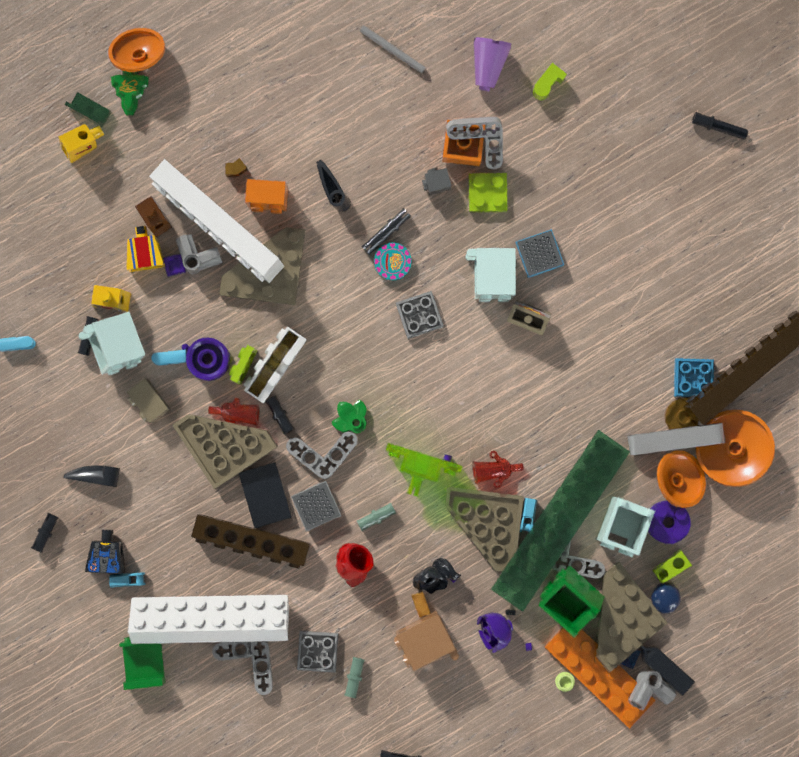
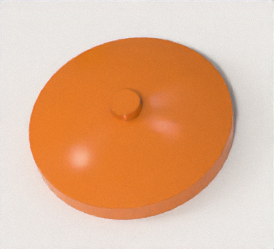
M727 410L718 413L705 425L723 423L725 443L696 447V456L701 468L712 480L729 487L747 486L758 481L767 473L774 460L775 442L772 432L761 418L751 412Z

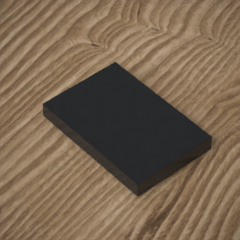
M276 462L239 473L254 528L292 518Z

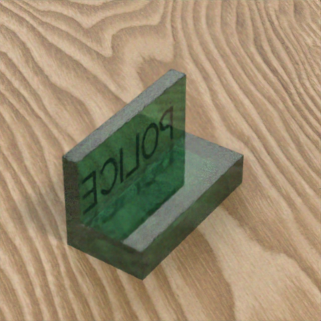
M78 92L71 103L67 101L65 103V106L70 111L97 126L99 125L101 128H103L111 114L109 109Z

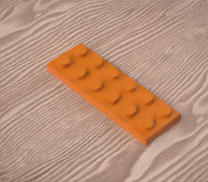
M562 627L544 646L629 729L656 701L651 696L644 710L633 707L628 699L637 682L620 665L611 672H608L596 657L598 644L582 629L576 637H573Z

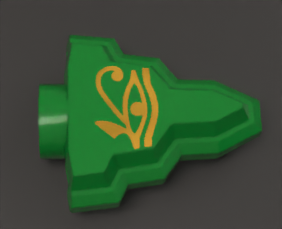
M122 71V75L111 76V84L116 90V95L121 99V107L125 115L134 116L138 108V100L143 97L144 89L148 87L149 77L138 75V72Z

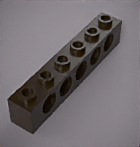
M197 514L191 537L196 538L195 542L206 544L207 541L212 542L214 547L225 549L226 546L231 547L233 552L244 554V551L250 552L252 557L262 559L263 556L269 557L271 562L281 564L282 561L288 562V566L300 569V566H305L311 544L202 514ZM211 527L218 529V535L215 538L209 535ZM229 532L236 533L237 540L235 542L228 540L227 535ZM251 536L256 540L254 547L247 546V537ZM270 541L274 544L273 552L265 550L264 545L266 542ZM289 546L293 549L291 557H286L283 554L284 547Z

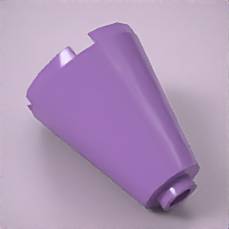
M474 38L475 84L479 86V90L490 91V88L495 87L510 52L511 43L488 38Z

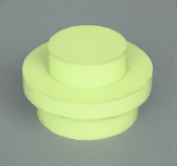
M561 672L557 675L555 684L559 690L567 692L574 687L575 679L569 672Z

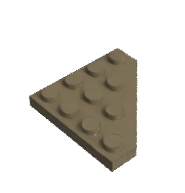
M286 227L263 244L284 265L270 283L266 280L260 281L251 272V267L247 269L241 263H238L222 275L219 295L296 305L306 230Z
M192 414L186 415L173 424V427L214 489L278 447L269 431Z
M447 487L445 507L495 571L515 573L524 496Z
M617 562L608 569L602 578V595L605 597L601 606L596 657L608 672L614 670L667 624V621L653 606L652 602L620 562Z

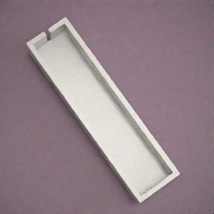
M165 159L149 176L153 180L152 185L163 196L166 195L170 202L183 211L189 219L193 220L195 218L194 222L204 232L209 230L208 234L219 245L223 242L222 246L233 257L237 255V259L247 269L251 267V272L260 281L266 280L270 283L284 267L277 256Z
M288 595L132 598L128 634L132 644L288 641Z

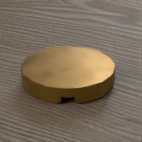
M679 398L668 405L665 411V423L669 430L701 426L696 425L683 408L687 404L688 398Z

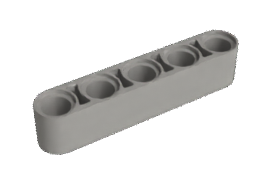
M723 423L627 436L630 455L725 443Z

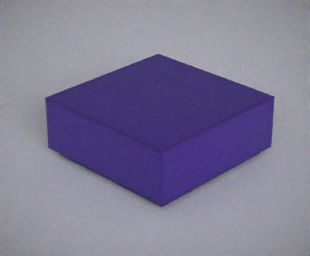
M180 254L163 257L168 277L186 273Z

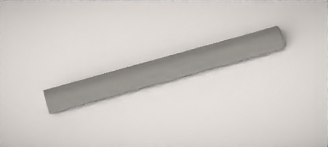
M363 25L360 30L362 34L421 74L425 71L426 67Z

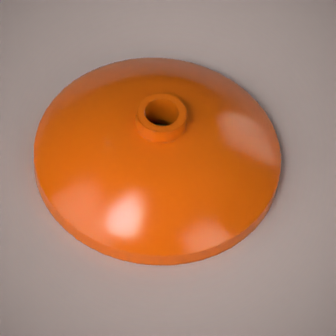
M135 28L121 33L112 41L108 49V56L111 63L122 71H144L154 66L162 58L165 52V43L163 37L158 32L148 28Z
M681 450L669 452L661 459L657 469V481L660 491L666 500L679 508H689L699 503L705 493L706 479L698 460L690 453Z

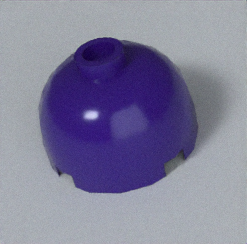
M494 612L478 617L477 625L481 624L482 631L479 630L478 632L485 647L488 650L492 649V653L507 647L512 637L513 625L511 621L507 620L503 615Z

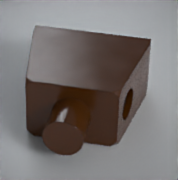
M152 196L135 206L147 227L156 237L173 228Z

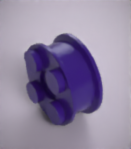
M201 338L189 347L186 354V364L189 371L197 378L213 381L221 378L227 372L230 366V354L226 346L214 338ZM207 354L213 356V361L210 364H205L203 361L204 356Z
M668 501L658 502L650 508L655 512L648 532L655 540L665 544H674L687 536L691 520L685 508L676 507ZM666 517H671L673 523L670 527L666 528L663 521Z

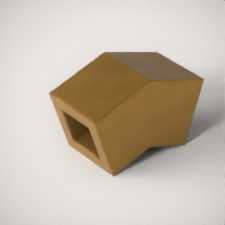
M240 158L233 163H225V175L227 177H239L248 170Z

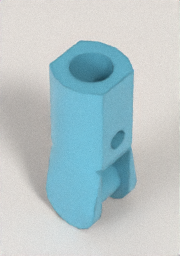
M29 336L0 338L1 352L33 349L36 345L35 340Z
M187 351L157 352L152 355L151 359L157 366L186 363Z
M524 499L520 532L528 531L529 534H532L538 500ZM524 518H531L530 524L524 523Z
M145 572L110 574V587L146 585V582L143 581ZM131 576H136V583H131Z

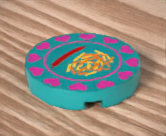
M399 243L384 244L375 254V270L385 280H400L411 269V255L407 248Z

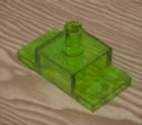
M387 443L386 451H389V456L400 458V455L404 456L400 471L411 474L410 476L412 477L406 492L407 494L412 495L413 488L415 487L413 496L418 497L423 480L427 479L437 482L441 468H444V473L453 476L456 473H461L462 465Z

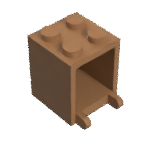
M437 610L396 631L394 642L399 651L403 649L405 653L403 660L408 668L412 667L413 671L448 653L452 660L459 658L457 649Z

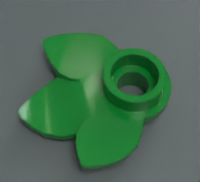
M358 400L354 405L344 401L339 402L337 412L340 417L334 419L332 425L340 432H363L367 426L365 419L367 413L366 405L361 400ZM356 420L360 421L358 426H354Z

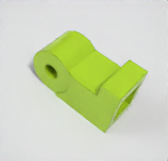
M551 63L536 82L533 96L537 100H545L556 81L561 84L565 80L567 73L554 63Z
M679 549L664 562L653 568L652 571L660 583H664L692 565L682 550Z

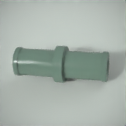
M389 503L376 511L375 509L372 510L371 514L356 521L361 531H364L376 523L378 525L381 524L382 520L396 514L392 504Z
M353 657L350 674H347L348 683L344 696L356 698L359 682L362 681L361 673L365 659Z

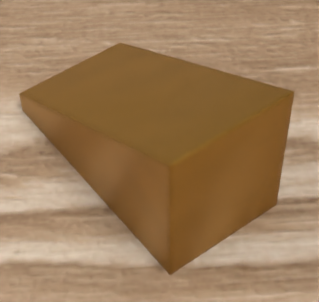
M423 591L412 594L411 596L419 618L431 614Z

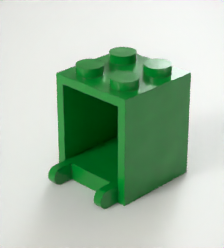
M569 566L566 570L562 568L557 573L553 583L549 581L544 586V591L539 596L541 600L538 605L567 632L576 637L578 632L600 612L605 596L573 567ZM565 584L566 586L559 592L558 590Z

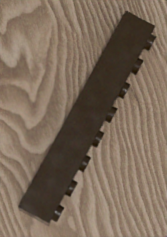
M799 311L789 314L788 319L784 323L776 325L771 334L763 336L759 340V344L747 349L741 359L738 358L730 364L731 367L718 373L716 379L712 383L705 384L699 394L687 399V404L683 408L696 425L704 426L799 346Z

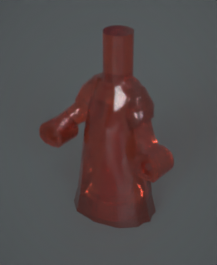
M234 398L232 402H226L221 407L209 406L208 414L221 415L226 422L239 424L235 422L237 421L258 426L260 407L259 404H240V399Z
M496 451L489 453V457L495 459L496 462H472L474 482L478 484L499 478L493 483L496 489L501 487L504 480H507L512 472L524 471L523 463L510 464L507 459L501 458Z

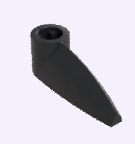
M320 159L316 164L326 196L336 210L345 212L350 208L351 201L344 194L330 169Z
M104 465L84 466L65 473L63 478L117 487L120 468Z

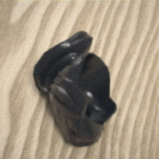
M438 558L433 562L432 566L425 568L413 577V586L416 589L425 590L429 594H433L437 590L447 588V578L458 580L461 574L456 573L448 560Z

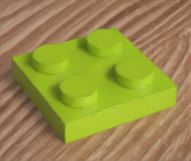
M469 173V212H507V173Z
M249 345L246 348L242 347L238 355L240 360L237 365H233L229 373L231 376L230 380L240 385L242 384L258 352L255 348Z

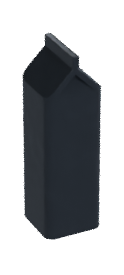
M640 646L642 661L654 672H658L662 679L680 695H685L695 681L659 648L655 646Z

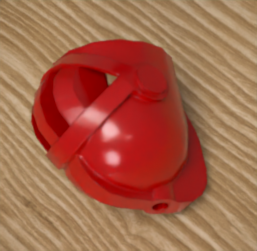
M356 543L342 545L336 556L337 573L350 587H356L363 583L374 565L373 557L369 550L363 545Z

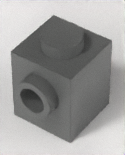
M432 168L424 174L422 185L424 191H428L429 196L451 190L452 185L447 168L440 170Z

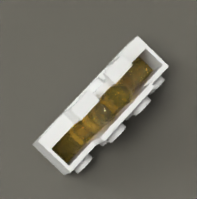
M289 327L285 330L283 328L276 336L279 340L274 345L271 343L265 351L267 356L263 361L260 359L254 367V370H256L253 378L249 376L244 383L246 387L244 391L262 403L269 397L307 341V339Z

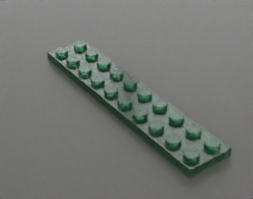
M597 430L490 590L523 612L630 451L600 430Z

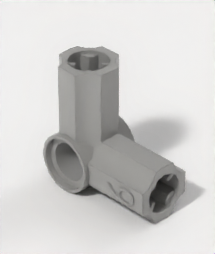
M191 234L183 235L176 239L183 265L189 274H197L201 270L223 264L217 247L197 253ZM191 260L198 262L194 268H189L187 265Z
M642 671L637 676V685L628 701L633 707L644 710L652 694L662 703L669 704L674 700L676 690L662 680L658 672Z

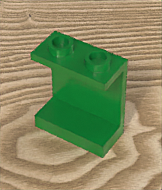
M125 637L124 641L119 643V647L123 648L126 677V681L123 682L124 690L163 686L166 683L162 643L132 644L130 637Z

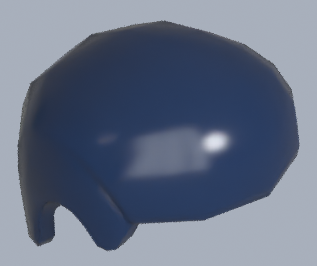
M664 582L656 586L652 592L651 600L657 611L669 614L674 612L680 605L681 595L679 589L674 584Z

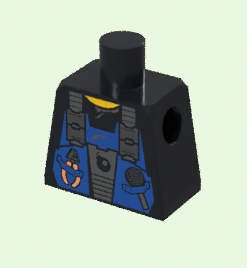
M102 529L101 540L91 542L85 572L125 573L123 544L121 541H113L114 530Z

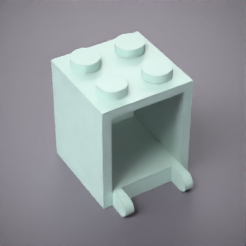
M516 248L468 249L465 256L466 260L475 261V299H479V302H490L492 299H498V302H509V300L513 299L516 295Z
M130 312L87 325L83 328V332H80L78 335L81 340L89 339L102 375L106 373L109 376L116 374L124 367L127 370L138 366L137 364L141 363V359L145 356Z
M612 497L597 540L601 541V546L612 550L617 547L619 548L618 552L633 557V554L639 555L655 511L619 497ZM613 533L626 538L625 546L607 540L609 534Z

